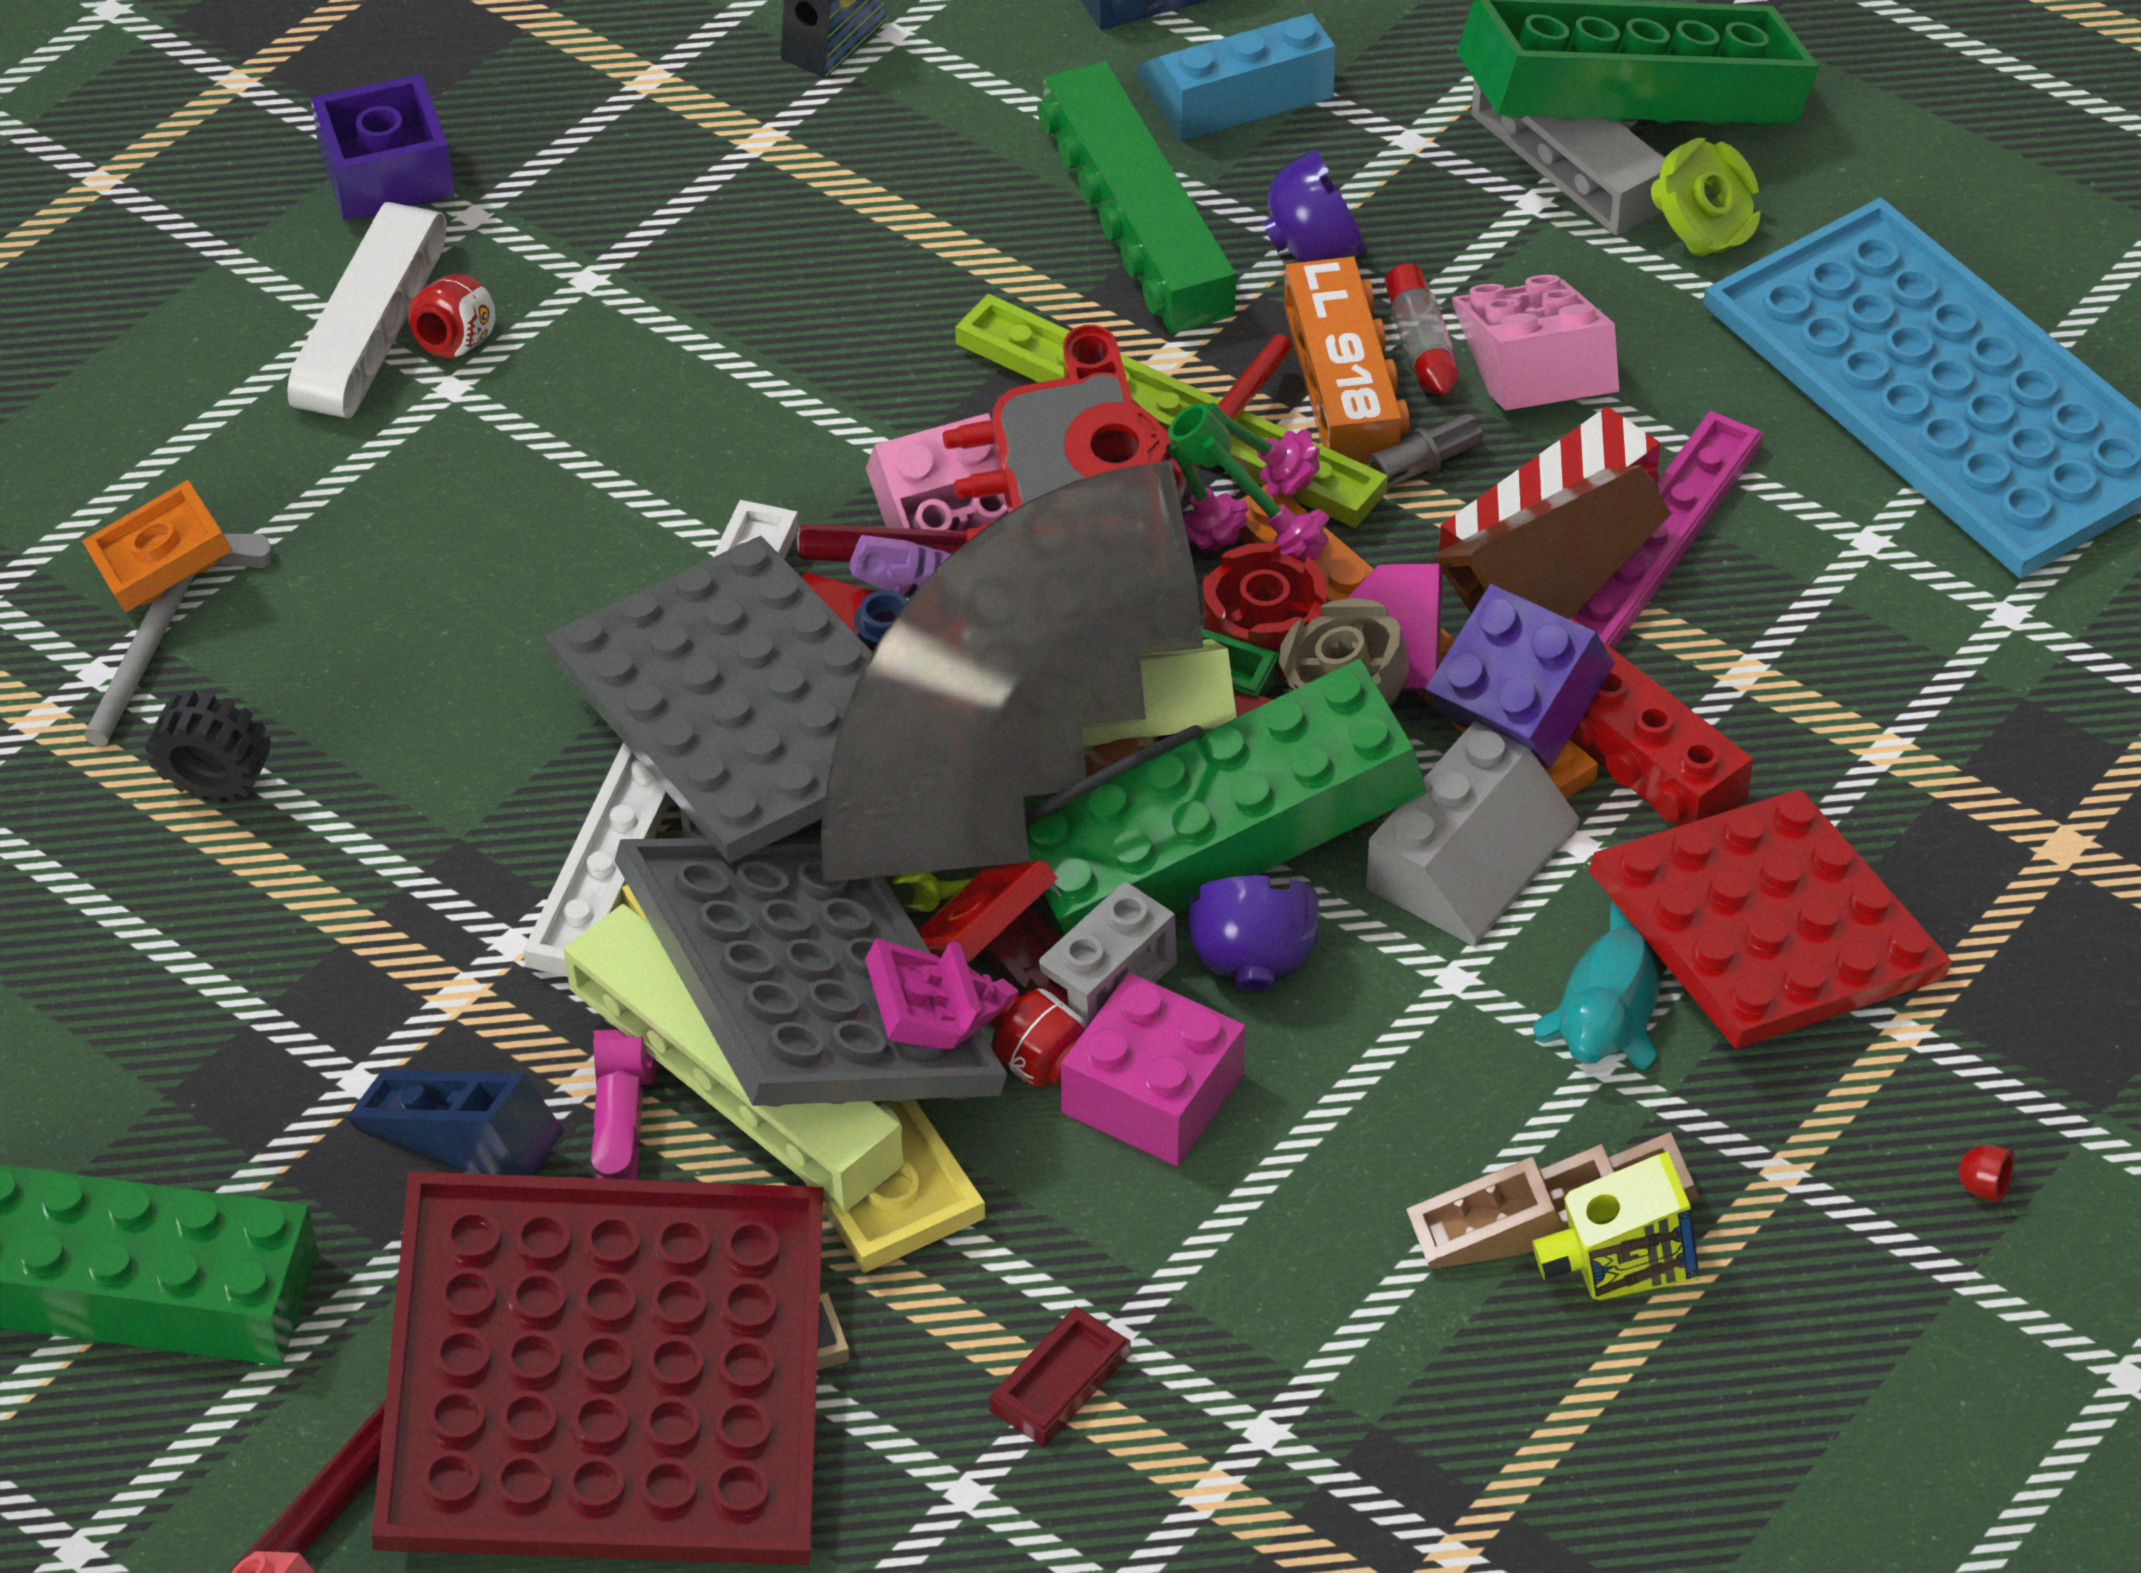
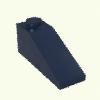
M382 1070L347 1116L353 1127L471 1174L532 1176L544 1165L548 1153L564 1132V1129L525 1073Z

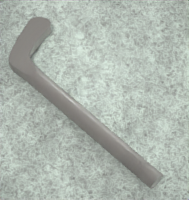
M224 534L233 551L219 558L215 565L265 568L271 564L270 543L261 534ZM192 574L166 589L160 598L152 602L84 733L89 743L100 747L108 744L115 727L196 574Z

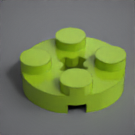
M1706 138L1693 139L1672 150L1662 163L1659 179L1654 181L1651 186V196L1655 206L1664 212L1670 226L1685 242L1688 250L1698 257H1704L1711 253H1723L1743 244L1755 233L1760 221V211L1753 213L1754 203L1752 196L1759 193V188L1751 167L1731 145L1722 141L1713 145L1704 141ZM1709 187L1714 194L1710 200L1711 203L1705 195L1704 188Z

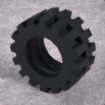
M185 691L183 696L176 694L166 703L149 736L145 752L150 753L147 758L150 765L159 767L157 774L163 780L171 779L174 781L173 788L183 792L187 789L192 792V798L203 800L204 796L210 797L212 802L223 804L225 798H227L231 803L240 801L242 796L246 798L257 781L271 750L269 749L271 745L270 736L263 735L266 728L261 721L253 722L251 720L252 712L246 708L238 710L233 707L235 701L226 697L223 702L216 700L215 693L204 691L202 696L199 697L195 691Z

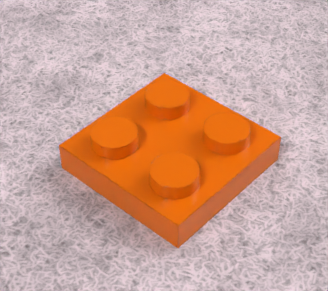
M189 480L82 541L125 613L139 605H147L154 602L163 595L166 589L192 574H200L209 570L218 562L219 558L233 551Z

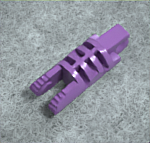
M861 535L849 565V569L854 577L882 590L898 592L910 600L921 601L946 610L956 608L965 611L963 599L956 598L951 582V566L953 561H957L956 555L942 550H935L928 546L917 545L910 541Z

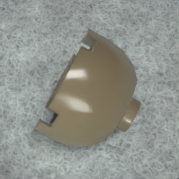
M1361 598L1331 601L1319 607L1322 616L1313 619L1306 626L1301 618L1290 628L1281 643L1279 664L1291 691L1361 658L1388 706L1390 707L1397 701L1408 678L1410 656L1406 639L1397 619L1389 616L1384 605L1377 601Z

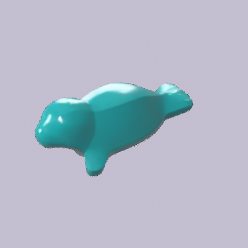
M1614 901L1610 903V931L1595 941L1582 955L1569 976L1562 1002L1556 1010L1535 1021L1533 1032L1536 1040L1541 1043H1549L1564 1038L1572 1057L1583 1064L1597 1063L1606 1056L1622 1050L1637 1069L1646 1070L1656 1058L1655 1048L1648 1038L1646 1030L1659 996L1660 969L1655 951Z

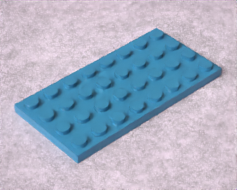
M1880 197L1705 288L1703 301L1705 308L2018 578H2024L2141 511V410L1883 198Z

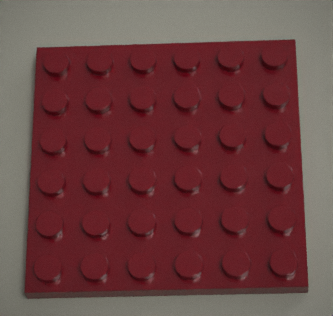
M409 1171L372 1527L373 1551L809 1565L824 1187Z

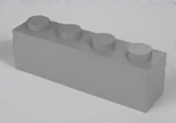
M1474 80L1471 115L1616 237L1663 212L1655 206L1652 200L1651 186L1660 177V169L1665 157L1654 151L1633 134L1624 123L1612 122L1603 118L1576 117L1570 121L1547 116H1525L1522 119L1507 118L1497 115Z

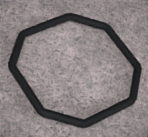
M1193 725L1085 778L1019 816L1015 822L1017 828L1026 829L1074 799L1125 772L1194 739H1200L1203 736L1204 730L1199 725Z

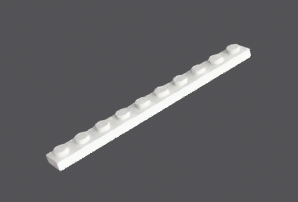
M740 500L713 557L761 535L785 559L799 529L798 512ZM624 742L523 949L525 967L568 977L563 948L623 903L621 887L628 884L614 861L620 839H654L672 801V797Z

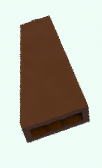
M1641 466L1603 469L1442 550L1434 557V560L1442 566L1444 575L1471 614L1489 585L1493 584L1570 619L1672 513L1660 496L1657 483Z

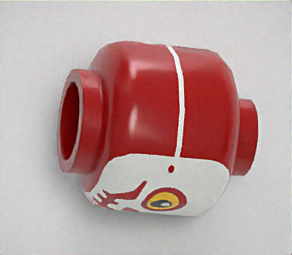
M456 273L441 277L423 288L412 299L408 311L409 327L415 340L427 352L436 357L448 359L463 355L482 343L491 334L496 320L495 305L484 286L468 275Z
M1035 989L1026 993L1021 998L1016 996L1010 1005L990 1021V1025L995 1029L991 1048L999 1062L1028 1085L1035 1088H1044L1054 1083L1060 1087L1061 1062L1088 1026L1087 1022L1055 995L1044 989Z

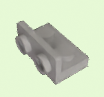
M1122 883L1040 958V971L1067 989L1068 1006L1087 1022V1026H1089L1128 972L1155 984L1177 963L1175 913L1131 884Z

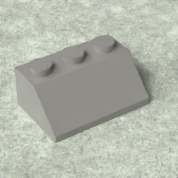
M1475 720L1423 778L1427 793L1397 807L1370 837L1366 889L1473 947H1476L1579 825V817L1530 748Z

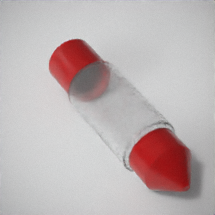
M1415 264L1398 265L1387 273L1384 284L1391 302V314L1410 369L1417 377L1419 386L1423 391L1438 396H1446L1457 383L1459 371L1455 363L1456 354L1434 294L1429 290L1423 270Z

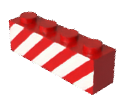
M1606 406L1442 523L1440 526L1438 553L1603 469L1641 466L1657 483L1659 479L1658 462L1661 442Z

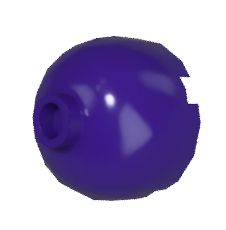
M1316 149L1294 159L1274 177L1270 183L1266 198L1271 218L1263 221L1262 224L1277 253L1288 248L1299 263L1353 256L1356 258L1367 252V248L1364 245L1365 242L1339 189H1336L1332 180L1328 179L1327 175L1330 172Z
M1270 876L1229 877L1200 886L1199 900L1192 894L1188 897V926L1191 942L1207 968L1223 978L1235 980V985L1238 989L1263 991L1273 988L1275 986V979L1284 978L1294 973L1307 961L1317 942L1320 923L1319 896L1315 888L1301 881L1290 879V891L1270 889Z

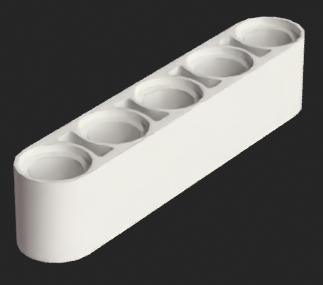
M386 202L382 205L294 362L287 389L288 401L291 407L347 419L353 417L408 317L412 299L423 289L442 253L447 230L446 218L442 212Z

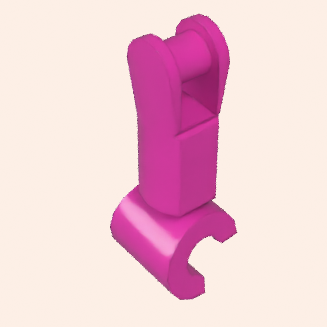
M619 1029L594 1030L593 1048L596 1101L591 1153L592 1166L596 1171V1178L638 1180L639 1147L637 1144L640 1142L643 1100L641 1085H650L654 1082L658 1061L646 1052V1044L643 1037H627Z

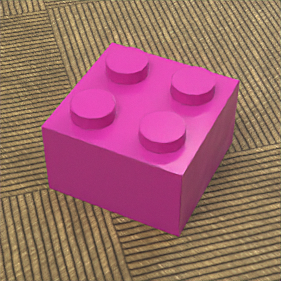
M1128 972L1061 1062V1113L1178 1167L1244 1075L1245 1024Z

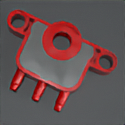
M1095 324L1082 325L1070 331L1063 341V379L1023 385L1008 390L998 398L993 408V420L960 425L956 429L945 430L942 433L944 447L948 450L955 448L968 449L994 444V456L998 470L971 474L968 478L957 479L954 482L956 497L960 499L1004 494L1009 519L985 523L981 527L968 529L965 532L967 545L977 541L1132 516L1138 558L1147 560L1139 562L1144 599L1147 601L1159 596L1168 584V535L1159 505V499L1166 487L1164 462L1165 433L1154 416L1145 409L1133 405L1118 344L1113 333L1105 327ZM1111 459L1124 460L1121 463H1109L1106 461Z

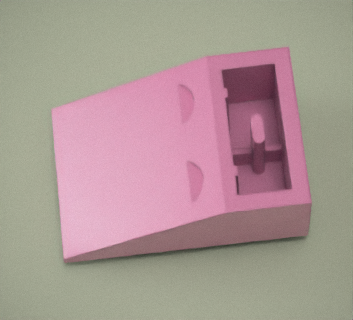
M1537 275L1526 279V285L1506 289L1500 284H1482L1470 288L1469 295L1452 297L1453 308L1489 395L1505 411L1620 392L1615 323L1565 280H1560L1559 276Z
M989 413L874 445L866 465V471L886 527L967 531L971 528L981 527L985 523L1009 519L1004 494L961 499L956 497L954 482L957 479L968 478L971 474L998 470L994 456V444L968 449L955 448L948 450L944 447L942 433L945 430L956 429L960 425L991 420Z

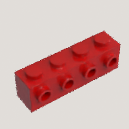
M1571 618V619H1570L1571 621H1574V622L1580 624V623L1577 622L1574 618ZM1602 641L1615 665L1569 739L1607 769L1619 784L1631 788L1651 804L1664 820L1675 823L1677 826L1730 811L1744 804L1748 799L1754 758Z

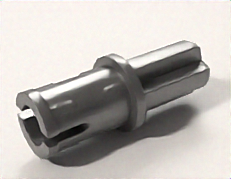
M1465 414L1428 432L1418 428L1410 433V437L1401 443L1369 455L1367 462L1370 466L1368 467L1388 475V490L1392 486L1425 471L1428 474L1438 472L1442 461L1481 443L1483 432L1476 418L1471 414Z

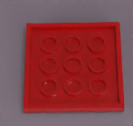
M1802 789L1594 852L1588 869L1590 874L1735 1049L1944 980L1952 963V960Z

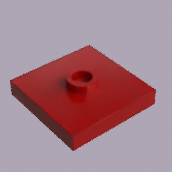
M1039 860L983 869L917 931L931 954L941 959L948 944L955 940L963 947L966 961L969 963L1058 878L1045 861Z

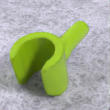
M916 873L897 876L893 880V884H911L914 891L913 901L910 905L902 907L906 913H917L934 910L940 900L954 897L973 878L938 881L936 877L929 873Z

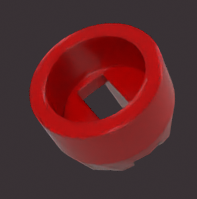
M1979 1145L1966 1153L1958 1166L1959 1180L1966 1191L1979 1198L2000 1203L2007 1193L2013 1174V1150L1995 1145Z

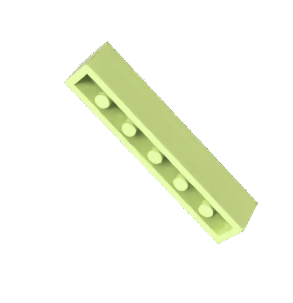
M622 903L563 948L569 987L573 993L627 1037H643L646 1044V1052L811 1187H824L823 1196L844 1213L849 1211L904 1166L901 1136L902 1125L896 1114L880 1101L875 1103L872 1101L846 1102L844 1104H786L779 1107L752 1106L647 918L643 920Z

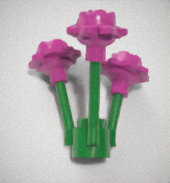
M1215 402L1210 403L1208 406L1202 403L1193 404L1181 411L1168 429V436L1171 442L1166 446V451L1178 463L1193 493L1190 501L1194 510L1180 519V525L1183 528L1179 533L1181 541L1195 543L1199 549L1219 551L1226 545L1234 544L1239 537L1240 528L1248 523V518L1245 514L1248 511L1246 501L1234 500L1227 493L1215 497L1210 488L1204 487L1194 464H1201L1205 468H1211L1220 464L1268 515L1266 522L1277 532L1274 543L1281 545V554L1295 557L1305 563L1307 556L1315 560L1321 555L1323 547L1329 542L1322 529L1328 522L1329 516L1321 509L1311 511L1309 514L1294 516L1284 504L1278 506L1229 454L1232 447L1229 440V434L1258 451V458L1266 463L1260 472V478L1267 483L1268 494L1273 498L1280 496L1282 493L1286 496H1292L1296 491L1304 490L1312 484L1313 476L1320 469L1319 460L1317 459L1320 449L1312 443V434L1308 430L1303 429L1297 434L1293 431H1287L1280 442L1273 438L1263 439L1228 417Z

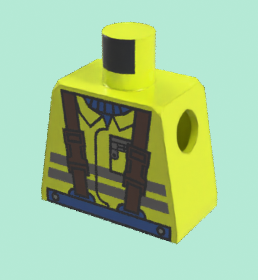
M1668 1152L1658 1154L1569 1191L1564 1197L1569 1229L1532 1240L1535 1257L1544 1280L1581 1269L1591 1297L1597 1300L1700 1279L1691 1207Z

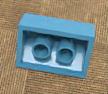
M1313 13L1159 56L1137 65L1136 75L1180 141L1183 142L1333 98L1336 46Z

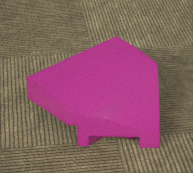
M1440 564L1378 565L1347 598L1377 601L1386 607L1389 616L1397 619L1406 639L1410 656L1409 674L1402 691L1427 692L1425 688L1440 665L1443 568Z
M876 938L865 958L888 1040L937 1049H954L1010 1005L1019 990L1003 978L992 982L990 975L984 974L980 976L967 965L963 947L955 940L948 944L940 959L934 954Z

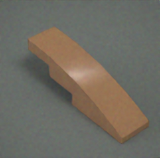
M1669 1132L1611 1157L1607 1156L1603 1145L1600 1144L1540 1170L1532 1156L1411 1206L1406 1210L1429 1268L1437 1269L1497 1260L1534 1251L1532 1240L1569 1229L1564 1197L1569 1191L1661 1153H1669L1688 1202L1699 1199V1195L1674 1137Z

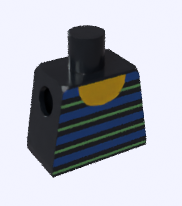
M784 0L781 59L826 79L886 22L883 0Z

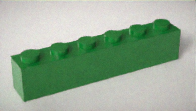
M1107 61L1044 76V101H1040L1037 104L1041 127L1046 135L1053 134L1056 139L1064 167L1067 170L1073 168L1076 173L1080 191L1086 204L1095 205L1100 214V222L1106 238L1109 241L1115 240L1118 244L1127 274L1130 277L1136 276L1141 283L1144 299L1150 313L1159 314L1170 334L1235 317L1236 273Z

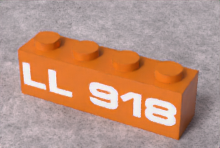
M1354 256L1285 264L1284 310L1321 444L1348 458L1367 465L1369 464L1367 462L1369 455L1400 443V436L1409 435L1410 430L1406 401L1396 400L1395 397L1397 393L1395 363L1393 359L1384 360L1383 354L1385 353L1386 344L1382 320L1380 318L1372 319L1374 299L1371 282L1369 279L1361 280Z

